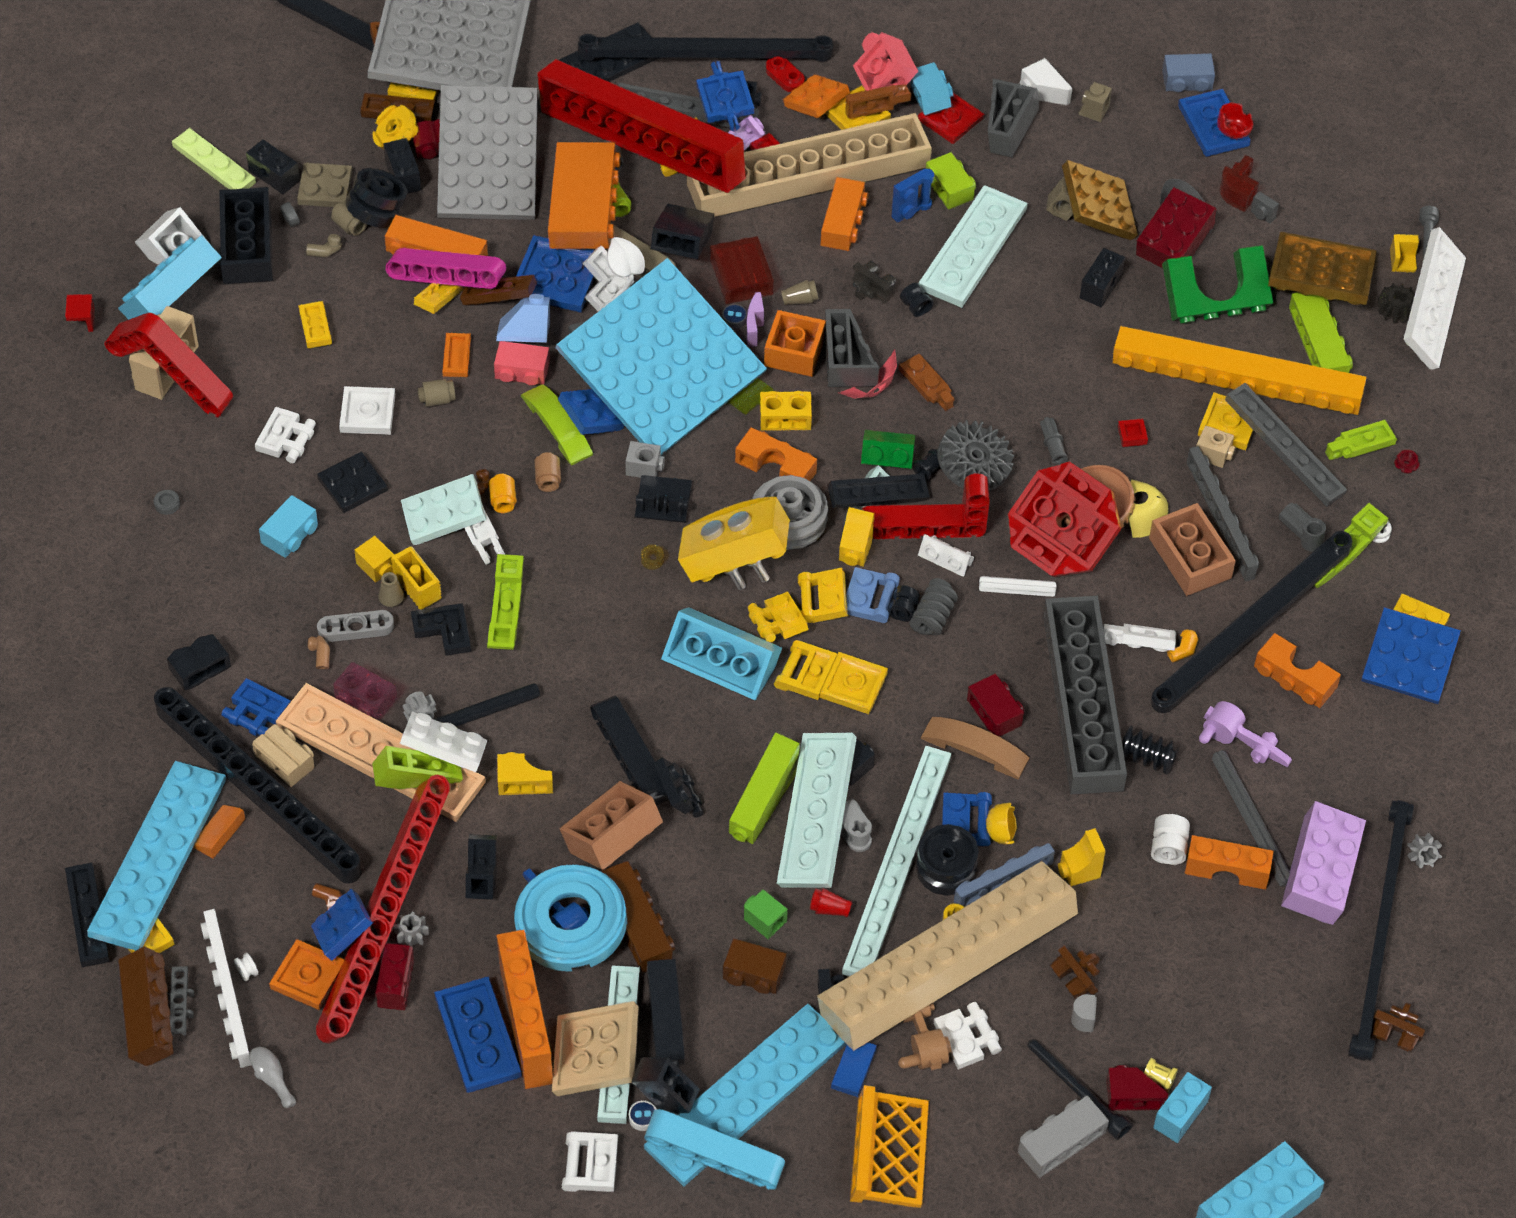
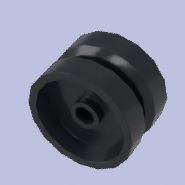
M365 168L359 171L355 178L353 188L350 190L346 200V207L356 219L365 224L380 228L390 227L395 215H399L400 207L403 206L408 191L405 184L391 173L381 169Z
M946 824L935 826L923 835L918 847L916 871L918 879L925 888L935 894L944 896L955 895V889L961 883L974 880L979 851L977 842L971 833L960 826Z

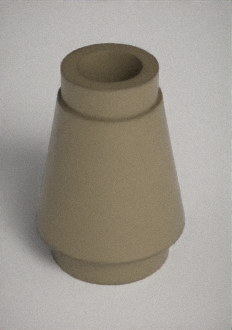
M805 280L781 291L784 305L812 304L813 301L819 300L814 280L809 282Z
M392 572L385 573L382 576L378 594L379 601L387 607L398 606L404 599L402 587L397 576Z

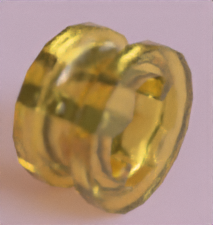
M654 544L645 546L641 551L642 565L650 570L660 568L664 563L663 549ZM654 554L656 560H651L649 555Z

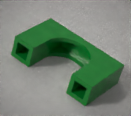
M1263 245L1241 248L1233 253L1238 284L1232 298L1224 301L1212 300L1199 290L1195 279L1192 256L1167 259L1162 263L1172 321L1180 320V324L1195 322L1197 317H1204V321L1219 318L1218 314L1227 313L1228 317L1242 315L1244 310H1251L1252 313L1266 311V307L1273 304L1271 288L1268 286L1269 277Z

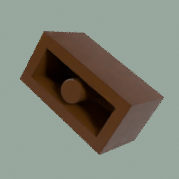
M733 938L723 965V979L734 986L746 985L752 987L755 991L762 994L769 992L776 994L786 967L787 953Z

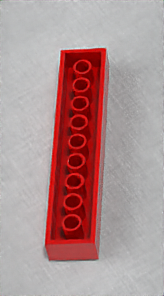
M556 59L537 73L542 113L606 141L615 142V145L725 193H729L746 179L743 139Z

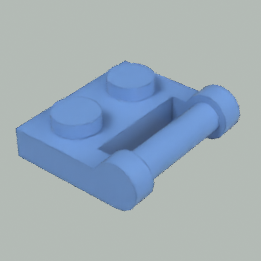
M855 567L846 594L848 615L886 623L889 617L888 608L894 589L898 587L900 577L895 573L882 574ZM877 585H884L878 608L871 609Z

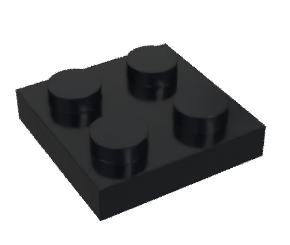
M362 451L317 473L318 480L343 513L388 491L386 483Z

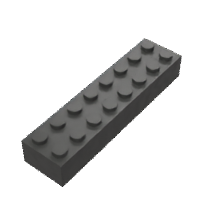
M1098 596L1046 599L1043 619L1070 794L1124 791L1127 771Z

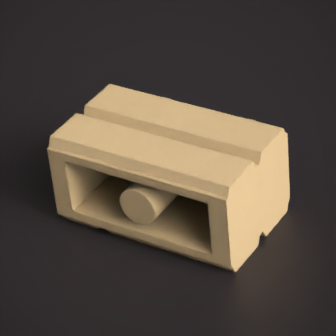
M274 724L265 731V734L260 735L252 743L254 756L289 787L295 785L302 777L314 769V754L312 750L305 744L299 745L293 733L287 728L282 730L277 724Z

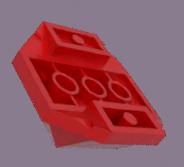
M1070 461L1058 466L1038 470L1008 513L1011 548L1053 577L1093 571L1122 529L1114 492ZM1070 516V524L1062 528L1061 522L1063 518Z

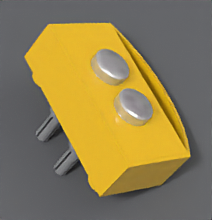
M762 497L733 504L708 514L683 528L678 561L691 582L698 580L707 582L715 575L724 572L731 576L738 590H743L746 584L737 569L747 564L748 566H753L762 582H767L770 577L764 569L761 560L768 557L776 559L784 555L787 547L790 519L777 497Z

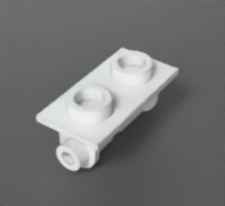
M924 534L918 556L963 577L967 566H971L974 560L971 552H965L952 547L950 544L937 539L934 535L930 537Z

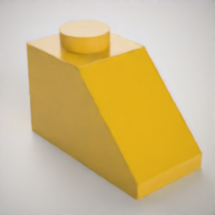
M849 507L840 543L839 561H843L850 566L859 565L864 567L872 544L874 513Z

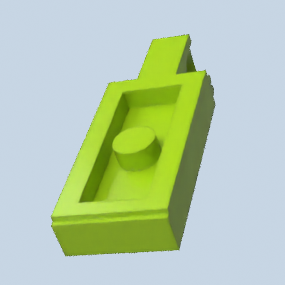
M1386 420L1342 432L1339 437L1335 438L1334 442L1327 444L1325 454L1329 460L1342 456L1344 458H1352L1395 445L1397 438Z

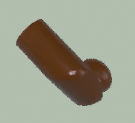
M480 469L476 472V482L480 495L485 493L492 478L487 469Z

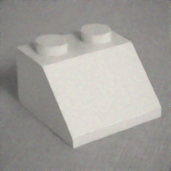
M179 207L166 211L135 243L149 260L160 264L164 259L172 255V252L190 237L194 240L197 239L202 233Z

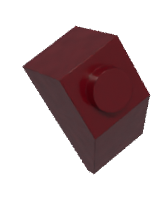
M1118 1065L1108 1069L1106 1084L1108 1109L1110 1111L1160 1110L1168 1099V1093L1137 1067L1129 1068L1126 1065Z

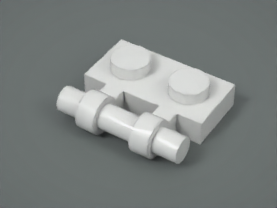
M275 407L255 443V449L258 452L278 458L283 450L289 453L286 456V460L290 463H295L297 458L302 456L306 441L312 438L316 423L312 419H307L305 424L299 423L300 417L298 413ZM292 433L298 435L295 441L289 440Z
M977 1002L970 1003L967 1006L971 1015L966 1018L958 1009L934 1019L936 1029H941L944 1037L947 1036L951 1045L950 1055L958 1069L983 1060L984 1054L981 1049L985 1047L989 1048L991 1054H997L1002 1050L998 1043L999 1037L996 1031L991 1030L987 1022L988 1017L985 1011L979 1008ZM975 1026L978 1027L982 1035L976 1039L970 1029Z

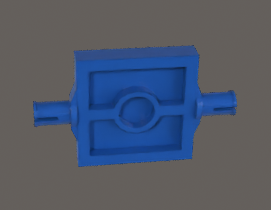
M714 61L711 63L714 74L708 78L696 80L708 123L728 120L730 130L734 131L735 126L737 131L740 129L737 118L754 114V105L743 71L723 72L721 63L716 61L715 64Z

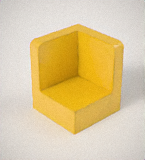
M1393 235L1390 247L1392 272H1416L1418 235Z

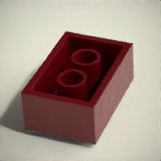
M1173 187L1137 239L1136 255L1163 268L1162 263L1167 259L1193 256L1215 224L1216 207Z

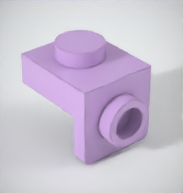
M751 115L739 122V130L736 131L734 127V131L730 130L727 132L743 139L744 150L750 146L751 142L765 134L762 130L764 126L761 121L756 117L753 118Z

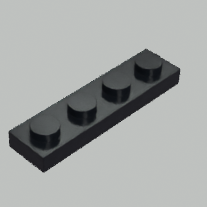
M924 474L835 480L827 484L833 509L926 501L930 497Z
M93 863L66 867L65 873L81 967L110 962L106 942L88 937L87 932L100 907Z

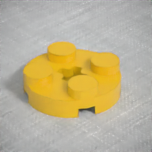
M404 105L387 107L378 116L375 122L378 126L376 132L373 131L372 136L375 144L383 150V143L407 138L409 141L418 132L414 113Z

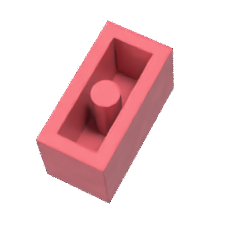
M500 341L494 362L495 379H500L504 382H524L528 385H544L550 363L549 347Z

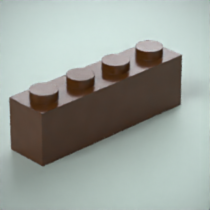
M628 861L602 870L601 872L615 882L623 895L627 916L624 939L638 967H640L641 973L647 972V961L672 959V952L675 951L674 942L670 935H665L662 918L659 913H654L651 896L648 891H643L641 887L642 880L638 870H632Z
M143 946L118 960L128 1058L144 1066H150L173 1054V1036L170 1026V1010L168 1007L163 955Z

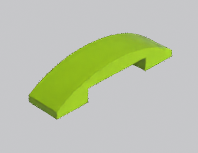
M542 384L521 394L522 399L533 413H537L556 439L559 450L570 465L593 456L585 436L580 434L559 402L558 397L548 387Z
M1370 503L1351 519V525L1344 530L1352 538L1351 552L1314 586L1316 588L1322 586L1349 565L1377 536L1387 523L1388 517Z
M497 554L495 591L487 648L514 650L521 601L524 556Z

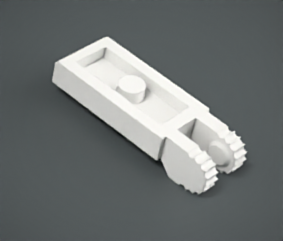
M484 509L486 520L465 527V530L476 551H479L484 563L487 565L491 561L489 554L484 549L485 546L493 543L497 554L505 553Z

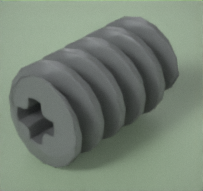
M940 578L930 580L925 594L922 596L921 602L918 604L917 610L914 612L913 618L909 623L914 631L924 635L941 634L942 627L945 626L946 619L949 618L950 611L953 610L954 603L958 600L957 593L948 582Z

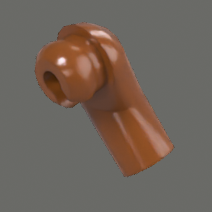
M318 883L314 885L312 890L313 897L325 900L327 910L342 896L339 890Z

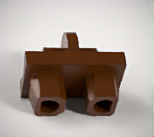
M1065 945L1058 950L1061 955L1056 958L1050 967L1059 979H1062L1071 971L1075 973L1076 977L1065 985L1072 996L1077 999L1087 992L1091 995L1097 993L1098 989L1094 986L1086 972L1089 971L1092 976H1096L1100 972L1096 967L1100 960L1096 953L1087 955L1084 950H1081L1077 953L1081 960L1078 963Z
M1406 1002L1403 1009L1394 1005L1391 1007L1389 1013L1399 1016V1018L1377 1010L1374 1017V1022L1376 1023L1372 1037L1387 1042L1391 1030L1402 1033L1397 1047L1411 1053L1417 1042L1422 1041L1425 1029L1405 1021L1408 1020L1416 1024L1419 1017L1409 1012L1411 1004Z

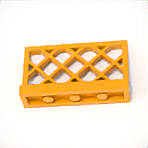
M863 1086L857 1104L850 1202L862 1203L863 1199L908 1207L920 1208L922 1206L928 1100L875 1092V1087ZM878 1102L889 1103L895 1111L884 1117L878 1110ZM908 1107L921 1108V1117L913 1122L904 1110ZM897 1115L907 1124V1127L899 1133L889 1122ZM881 1126H884L893 1136L885 1143L876 1135V1130ZM910 1130L919 1138V1143L912 1148L902 1138ZM895 1141L906 1151L897 1159L887 1148ZM881 1151L891 1162L882 1170L874 1161V1156ZM908 1156L917 1164V1169L911 1174L900 1163ZM893 1167L904 1177L895 1185L885 1174ZM879 1177L889 1188L884 1193L871 1191L872 1182ZM908 1182L916 1191L915 1198L904 1197L898 1188Z

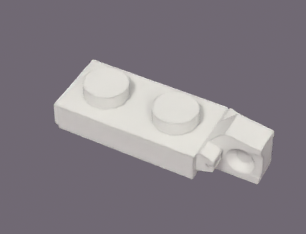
M1104 624L1103 627L1106 644L1114 646L1117 643H1123L1132 648L1151 647L1160 652L1174 651L1176 632L1174 630L1124 624V627Z

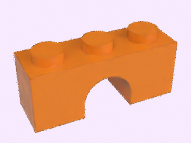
M752 427L735 449V462L756 473L767 463H777L782 466L779 476L793 475L811 481L817 472V458L792 447L787 442H781L767 433Z
M1274 633L1257 653L1254 667L1257 668L1261 675L1271 677L1279 682L1280 686L1285 690L1293 691L1301 696L1307 704H1314L1321 708L1337 689L1341 674L1321 661H1318L1312 668L1306 670L1295 667L1292 661L1297 646Z
M1192 835L1185 874L1212 879L1214 873L1227 871L1239 877V885L1266 890L1273 851Z

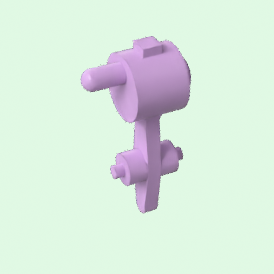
M1221 701L1214 708L1210 706L1203 717L1206 721L1203 724L1204 730L1199 736L1201 743L1206 744L1213 738L1223 744H1229L1236 737L1253 749L1251 757L1255 763H1265L1267 758L1286 767L1291 763L1292 759L1275 747L1278 743L1275 733L1265 732L1260 737L1243 727L1245 715L1237 706Z

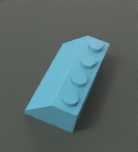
M688 607L678 611L661 659L756 700L776 667L782 647Z

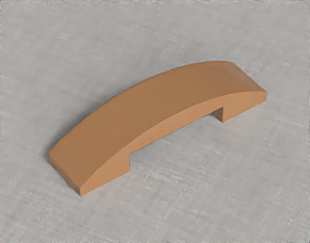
M932 717L921 736L922 740L945 749L949 745L995 765L994 770L1018 780L1030 758L1001 737L977 726L954 719Z

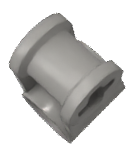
M850 799L845 804L840 835L853 851L864 852L872 845V838L870 836L872 825L861 811L858 803L854 799Z

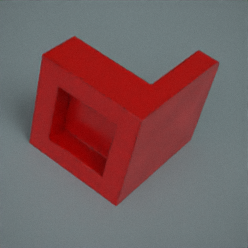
M92 294L67 295L66 321H86L88 332H93L95 307Z

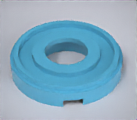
M583 865L558 866L536 876L521 892L514 912L516 931L525 930L530 957L539 964L558 971H572V967L590 964V967L601 963L617 949L624 937L627 926L625 901L618 886L603 872ZM566 897H579L586 900L591 908L587 922L574 930H563L556 927L549 918V910L556 901Z

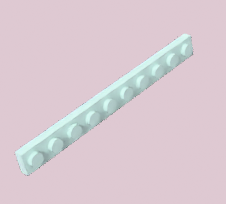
M925 746L843 966V975L851 976L878 959L919 847L920 839L923 836L951 759V753Z

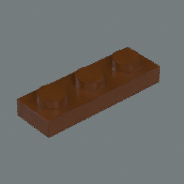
M364 93L360 109L361 117L377 119L387 107L404 105L414 113L416 123L433 120L435 100Z
M533 274L501 278L497 286L491 289L465 286L460 299L463 305H479L486 302H503L511 299L522 300L532 295L537 281Z

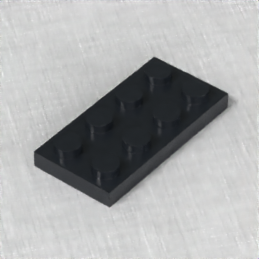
M637 22L607 37L651 36ZM575 51L559 59V61L611 82L659 58L596 57L593 60H584L579 57L578 51Z

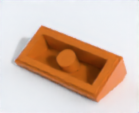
M223 805L200 832L193 848L213 859L244 822V810Z

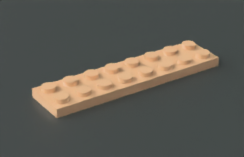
M307 683L276 720V724L282 730L285 728L289 729L296 738L374 778L372 763L385 746L415 750L400 744L403 733ZM461 767L463 780L458 783L449 784V794L440 813L457 822L486 783L485 776ZM430 786L431 791L436 794L434 787ZM417 788L395 790L413 799Z

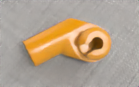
M1189 629L1182 631L1180 634L1182 637L1180 646L1176 647L1174 651H1167L1172 663L1195 653L1198 643V636L1195 631Z

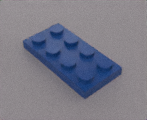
M489 977L434 992L467 1093L521 1077V1070Z

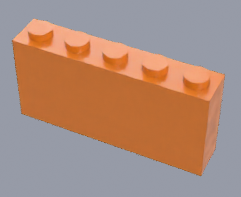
M557 142L548 225L550 249H596L599 246L609 249V239L614 238V224H611V221H615L616 208L612 206L613 203H617V188H614V185L619 183V171L616 170V167H620V152H616L615 142Z
M525 930L498 934L499 965L525 1089L550 1085L553 1083L551 1051Z

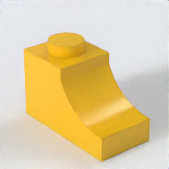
M508 752L506 754H497L499 795L553 793L552 771L533 767L526 761L525 753Z
M1096 828L1085 831L1084 836L1077 844L1068 850L1062 851L1058 870L1062 879L1066 878L1070 886L1101 878L1105 848Z

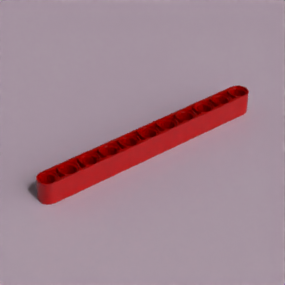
M433 775L422 782L414 794L366 908L373 923L371 926L377 930V936L372 933L371 926H369L350 945L316 1026V1035L324 1043L335 1042L347 1035L449 794V782L442 775ZM430 786L434 787L436 794L431 791ZM420 808L425 811L427 817L422 815ZM410 832L416 835L417 841L412 838ZM401 855L406 858L407 864L401 860ZM391 878L396 881L397 888L392 885ZM381 902L386 905L387 912L382 909ZM360 950L366 953L367 960L361 956ZM350 974L356 977L357 984L352 982ZM340 998L345 1000L346 1009L340 1004ZM329 1023L335 1025L336 1033L331 1031Z

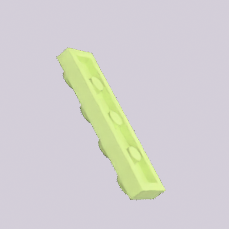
M187 129L172 141V146L228 189L250 188L256 183L254 176L192 129Z

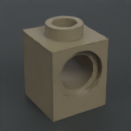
M1063 177L1048 195L1046 210L1052 215L1067 221L1073 212L1065 178Z

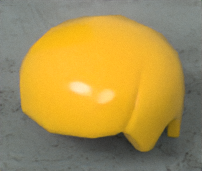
M1011 803L995 805L989 810L986 819V830L989 836L995 842L1002 845L1014 843L1013 838L1017 826L1013 813L1015 807L1011 806Z

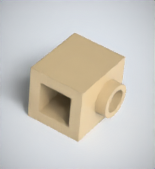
M1206 425L1196 447L1199 446L1202 454L1207 456L1209 464L1223 468L1226 460H1232L1236 449L1235 446H1232L1234 435Z

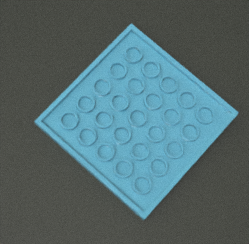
M668 258L561 340L555 347L640 443L661 446V455L761 376L767 369Z

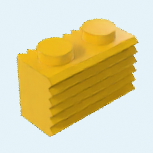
M410 546L392 556L393 573L397 576L404 591H407V595H410V598L418 606V609H424L442 598L440 581L413 547Z

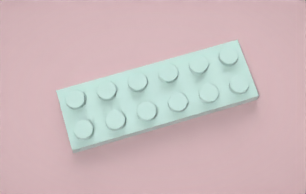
M984 185L920 280L919 284L924 289V292L962 308L1027 210L1028 203Z
M803 733L777 884L780 887H832L857 738L853 733Z

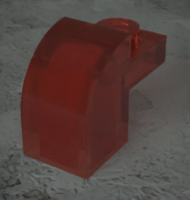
M1247 155L1243 157L1240 163L1236 162L1232 169L1227 166L1224 167L1220 183V194L1224 201L1243 212L1253 202V197L1257 194L1259 185L1258 181L1249 178L1254 159Z

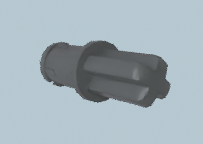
M1045 417L1040 422L1045 438L1043 443L1045 447H1048L1053 464L1064 463L1068 457L1062 444L1063 436L1059 434L1055 420Z

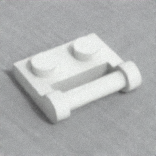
M567 1133L566 1145H568L566 1177L562 1180V1189L564 1191L614 1192L618 1134ZM582 1145L588 1146L585 1177H577L579 1150Z

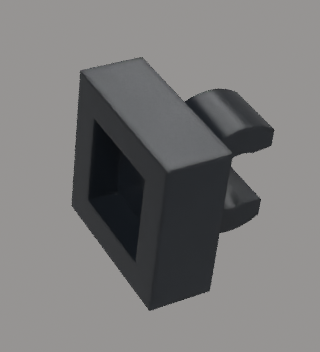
M818 969V993L821 994L843 981L844 977L842 975H834L830 978L829 969Z

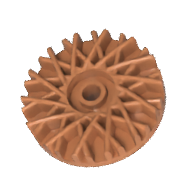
M1091 465L1081 468L1114 492L1121 528H1123L1124 523H1129L1128 516L1133 515V509H1135L1134 501L1136 499L1130 480L1120 470L1107 465ZM1070 516L1063 518V522L1067 526L1071 522Z

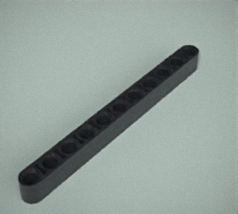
M163 687L156 691L154 702L157 715L221 774L226 775V778L335 877L347 884L358 881L361 877L359 855L176 690L170 687ZM327 849H334L333 851H330V852H327V851H326ZM348 865L353 866L351 868H343Z

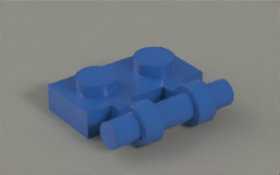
M246 678L231 697L232 703L237 705L234 710L225 707L222 711V717L228 719L230 724L236 727L240 725L248 729L250 734L258 737L265 734V731L269 729L265 726L267 722L276 725V720L290 704L291 700ZM249 711L257 717L255 720L246 717L245 714Z

